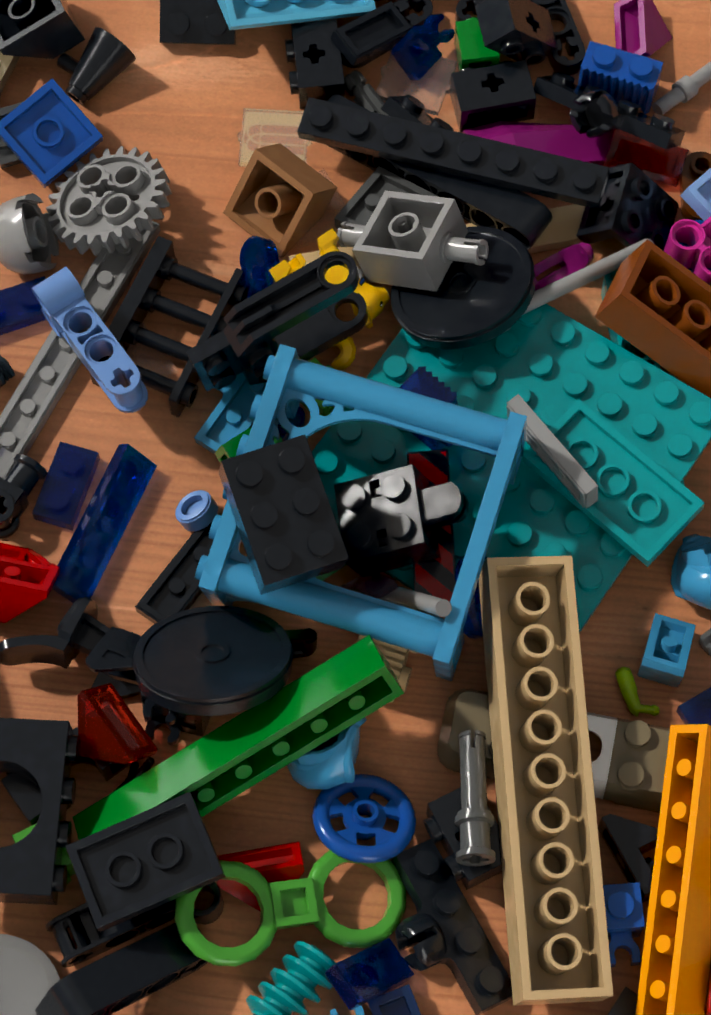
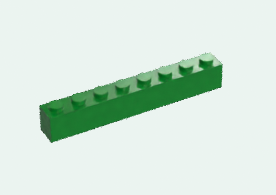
M368 635L283 687L269 700L244 711L73 816L78 839L85 838L188 792H191L201 817L401 696L404 694V691L389 662L371 636Z

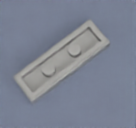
M519 394L507 402V417H509L510 411L527 416L526 442L583 508L587 509L597 502L598 485Z

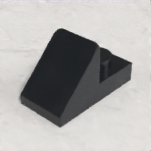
M612 814L602 817L598 826L599 832L627 882H640L642 903L648 901L654 861L650 857L644 859L642 854L656 847L658 828Z

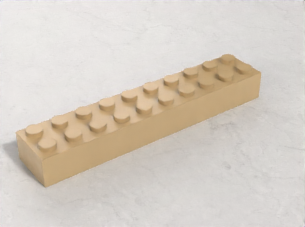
M572 556L486 558L479 577V591L513 1006L603 1001L614 995Z

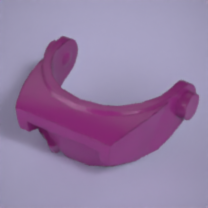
M584 242L571 245L535 264V277L558 263L561 268L549 273L539 281L536 280L535 291L588 266L593 260L594 254L591 245Z

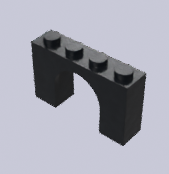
M0 718V772L17 773L26 776L40 787L42 793L41 814L32 831L19 842L0 848V902L57 905L58 892H65L67 865H61L62 850L71 843L72 834L71 821H66L67 804H74L76 795L75 778H70L71 762H78L80 755V736L74 735L69 721Z

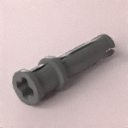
M471 730L462 731L458 734L461 810L455 816V826L460 829V850L456 852V862L461 865L474 867L489 865L496 860V853L491 849L490 828L495 824L492 812L487 809L486 734L479 730H475L474 748L471 747Z

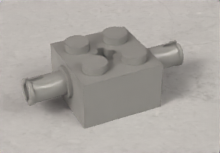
M385 190L366 225L344 221L341 223L342 228L339 227L337 232L339 237L338 244L341 247H353L352 251L367 282L436 292L453 261L482 266L485 264L484 259L487 260L489 246L486 240L465 238L468 229L456 200L453 198Z

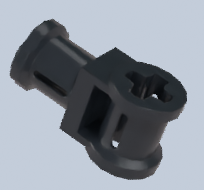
M17 454L15 456V465L5 480L0 477V538H7L18 530L20 517L29 505L27 497L37 482L44 480L48 475L43 466L24 454Z

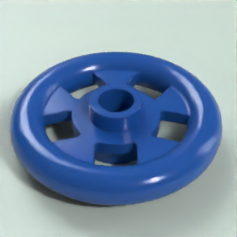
M355 774V781L353 783L345 782L330 789H323L313 806V824L319 839L330 851L349 861L378 863L389 860L400 854L408 846L415 833L416 816L411 801L398 786L378 776ZM351 792L357 799L350 801L346 806L343 805L338 798ZM375 793L384 797L389 802L382 807L381 804L370 799V797ZM360 815H366V816H369V818H364V817H362V816H360ZM342 817L346 829L335 831L330 819ZM386 818L399 821L396 833L383 830ZM375 837L374 846L357 845V839L369 840Z

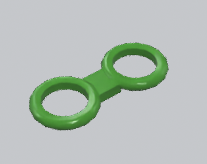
M330 850L313 864L308 878L271 883L258 870L242 862L219 860L226 876L222 879L235 880L247 886L256 896L261 911L260 925L255 936L247 943L237 947H220L208 941L198 930L194 919V902L202 888L176 899L175 923L181 940L192 953L217 966L236 967L253 961L271 945L278 929L314 925L326 939L343 947L367 948L384 942L400 924L406 910V888L390 859L378 863H357L346 860ZM346 863L363 864L373 869L383 880L388 893L387 908L383 918L375 926L364 930L349 929L337 923L329 914L323 899L324 884L329 873L335 867Z

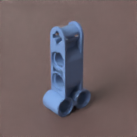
M65 266L32 287L31 289L42 306L41 310L59 338H65L112 404L124 413H134L140 410L148 400V391L141 381L138 367L86 300L85 293L72 272ZM84 328H89L87 331L83 333H78L80 330ZM105 356H111L108 360L98 362Z

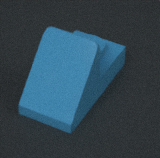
M655 613L637 675L641 678L677 688L686 670L696 625Z

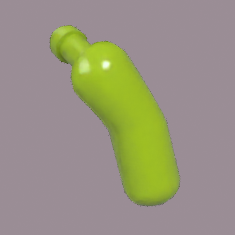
M621 667L617 669L615 676L629 711L635 716H638L639 713L651 714L653 716L658 715L660 709L657 705L640 704L637 686L630 668Z

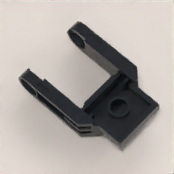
M341 251L329 252L234 305L223 318L227 326L221 332L186 351L205 390L208 392L213 388L222 389L230 385L236 379V375L243 372L250 385L266 383L267 380L263 379V372L269 355L276 356L280 344L296 348L299 359L308 361L359 332L367 323L368 310L364 298L359 293L353 292L359 282V274L354 259ZM340 265L349 271V275L343 283L331 284L325 279L327 270L333 266ZM352 303L356 305L359 309L358 315L351 321H341L338 319L336 311L342 304Z

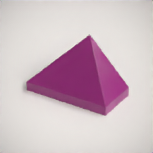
M620 0L614 3L616 48L648 57L672 39L653 0Z

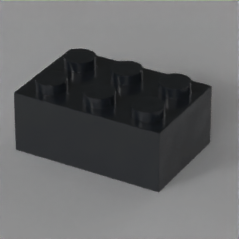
M305 434L221 461L219 476L261 595L342 569L345 566L349 557Z

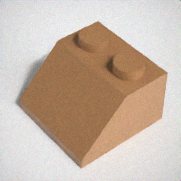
M278 143L260 147L254 150L223 213L281 258L322 218L338 187L282 144Z

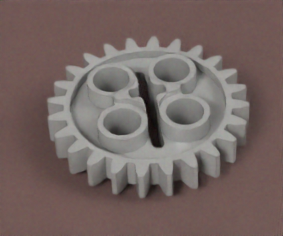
M120 146L115 155H111L109 149L106 148L101 158H97L96 155L91 153L89 163L85 165L83 162L77 161L76 166L78 170L75 173L65 171L64 174L68 180L54 184L58 193L49 195L52 205L46 207L47 212L51 215L48 218V222L61 243L65 242L69 250L76 247L79 253L83 255L90 248L94 256H98L101 249L106 247L109 254H113L117 244L121 243L127 249L129 247V239L132 237L142 241L143 238L140 232L143 229L154 231L155 228L151 221L164 218L160 208L170 206L166 197L172 194L168 185L170 180L157 158L152 159L148 151L141 155L136 147L127 154L124 147Z

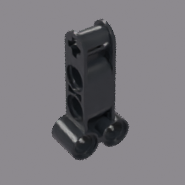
M215 882L206 885L199 891L210 892L214 895V901L205 910H196L194 908V919L197 924L206 925L213 923L223 912V897ZM176 899L101 932L97 930L86 902L53 918L46 924V929L49 932H53L64 957L61 961L62 967H71L175 919ZM68 927L70 928L72 935L75 939V942L78 946L77 949H75L74 944L71 940V937L67 930Z

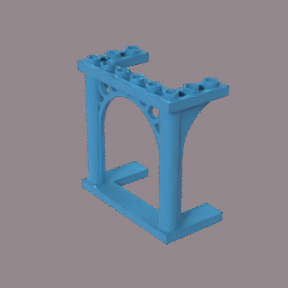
M280 344L276 356L269 355L263 372V379L267 380L263 395L257 394L253 400L250 419H253L254 422L249 435H242L236 456L275 444L274 439L279 440L280 438L277 428L279 423L289 433L288 439H292L304 434L308 438L319 430L338 423L370 421L496 457L451 597L452 610L443 619L335 586L316 577L261 595L248 557L240 553L239 548L242 539L225 490H223V499H226L227 502L222 515H215L210 527L209 539H212L213 543L209 555L201 556L196 569L195 579L200 581L198 587L213 606H232L234 601L259 603L359 635H370L372 639L433 657L436 677L452 681L465 642L464 624L508 484L514 485L526 447L527 416L510 411L508 420L299 359L296 348ZM315 399L322 400L323 407L333 406L334 409L328 416L320 415ZM300 402L304 403L310 411L309 423L301 428L294 426L287 419L295 420ZM344 408L352 409L351 411L344 412Z

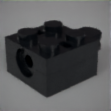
M413 464L334 485L340 533L349 557L346 564L361 577L440 558L436 528L463 521L469 511V502L466 495L454 483L445 482L429 487L428 479Z

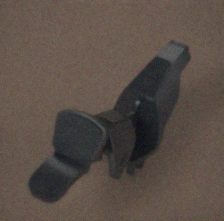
M86 596L78 598L60 621L57 628L58 636H20L0 642V664L7 666L26 663H48L67 669L80 651L87 654L86 665L92 672H99L91 687L92 697L97 703L102 704L141 694L143 716L145 722H147L145 734L146 738L150 741L155 738V730L159 727H166L171 731L167 738L170 746L178 742L181 731L201 737L205 733L210 716L187 715L168 710L151 701L142 692L137 683L132 664L133 653L141 636L115 627L108 628L97 620V604ZM311 628L285 630L293 645V658L310 656L317 649V633Z

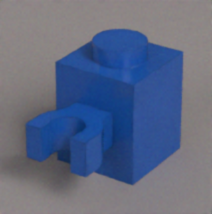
M640 882L603 885L611 967L616 965L615 951L617 949H625L629 952L631 966L640 965V949L633 940V938L640 937L645 928Z

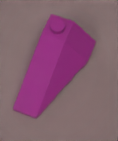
M499 121L463 130L465 134L609 168L631 162V156L622 131L618 129H613L609 134L596 138H589L586 136V133L580 134L573 125Z

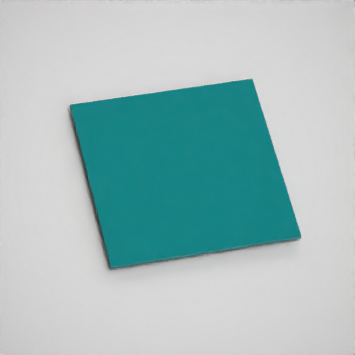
M548 304L523 314L511 326V330L485 343L463 349H437L423 345L411 338L402 328L366 377L367 379L507 420V402L519 394L548 428L580 399L679 482L685 479L711 441L710 397ZM344 408V412L352 410L349 408ZM349 421L331 425L312 451L316 467L340 531L334 490L335 484L407 466V452L448 449L450 481L466 495L469 502V511L466 518L459 523L453 524L457 578L496 457L370 421ZM526 442V447H525V450H524V454H525V453L529 450V448H530V445H529L527 442ZM522 457L514 485L508 484L485 560L492 557L572 556L580 634L633 554L526 465ZM413 564L384 572L414 590ZM478 580L465 623L483 634Z

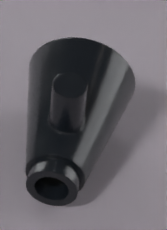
M95 27L80 60L78 61L63 53L58 58L57 65L72 75L68 82L69 86L65 90L67 95L77 103L84 105L87 100L94 97L132 64L136 57L115 36L102 28Z

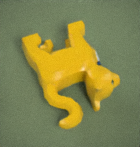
M333 228L317 238L321 256L332 251H339L336 246L339 237ZM299 253L288 263L284 259L269 269V272L275 282L305 266L306 260ZM336 265L327 270L325 279L331 284H340L347 279L349 271L343 266ZM357 266L359 282L353 292L359 293L366 302L368 320L365 326L370 329L373 327L372 320L382 313L384 306L390 299V295L384 287H375L367 283ZM351 303L353 313L357 316L359 309ZM351 337L334 345L339 347L340 354L331 363L332 368L343 370L350 366L355 359L356 346Z

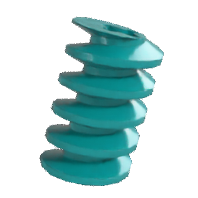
M297 941L294 944V950L298 958L286 954L282 958L286 971L275 967L270 971V976L275 985L262 981L258 985V989L263 999L249 995L246 1003L253 1015H291L293 1012L300 1015H308L309 1012L303 1000L306 998L319 1003L321 999L315 987L319 985L330 990L333 986L326 974L330 971L342 976L344 974L343 970L316 946L303 941Z

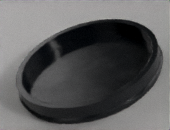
M467 227L468 233L465 238L484 239L488 242L489 253L487 260L484 259V265L479 266L472 263L453 261L437 292L392 285V311L404 331L415 341L437 349H463L492 340L513 326L530 305L536 285L532 257L527 248L517 238L496 228Z
M205 606L172 614L151 626L139 639L133 653L132 664L140 689L151 701L159 706L187 715L219 716L248 710L276 695L290 677L294 653L292 642L286 631L270 617L241 607Z

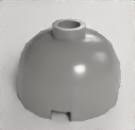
M33 193L13 198L0 205V263L7 269L23 275L36 274L55 268L57 263H51V254L53 256L59 255L58 238L48 222V218L51 215L49 213L42 214L37 204L44 202Z

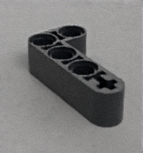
M173 923L65 976L49 989L35 1012L37 1015H111L192 974L208 962L192 953L181 940L176 923Z

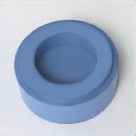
M194 491L187 494L179 502L175 516L187 531H199L213 521L218 512V505L207 491Z

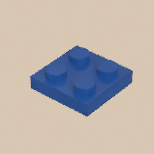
M53 78L0 120V138L44 188L103 141V135Z

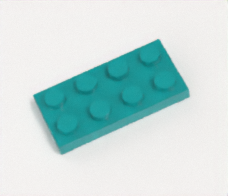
M580 399L549 430L598 485L597 502L587 509L583 508L531 447L523 455V462L647 567L704 509V501Z

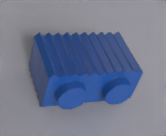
M590 41L580 67L578 86L585 88L589 85L603 89L612 95L616 102L619 103V100H627L641 106L640 111L647 114L650 112L659 86L664 62Z

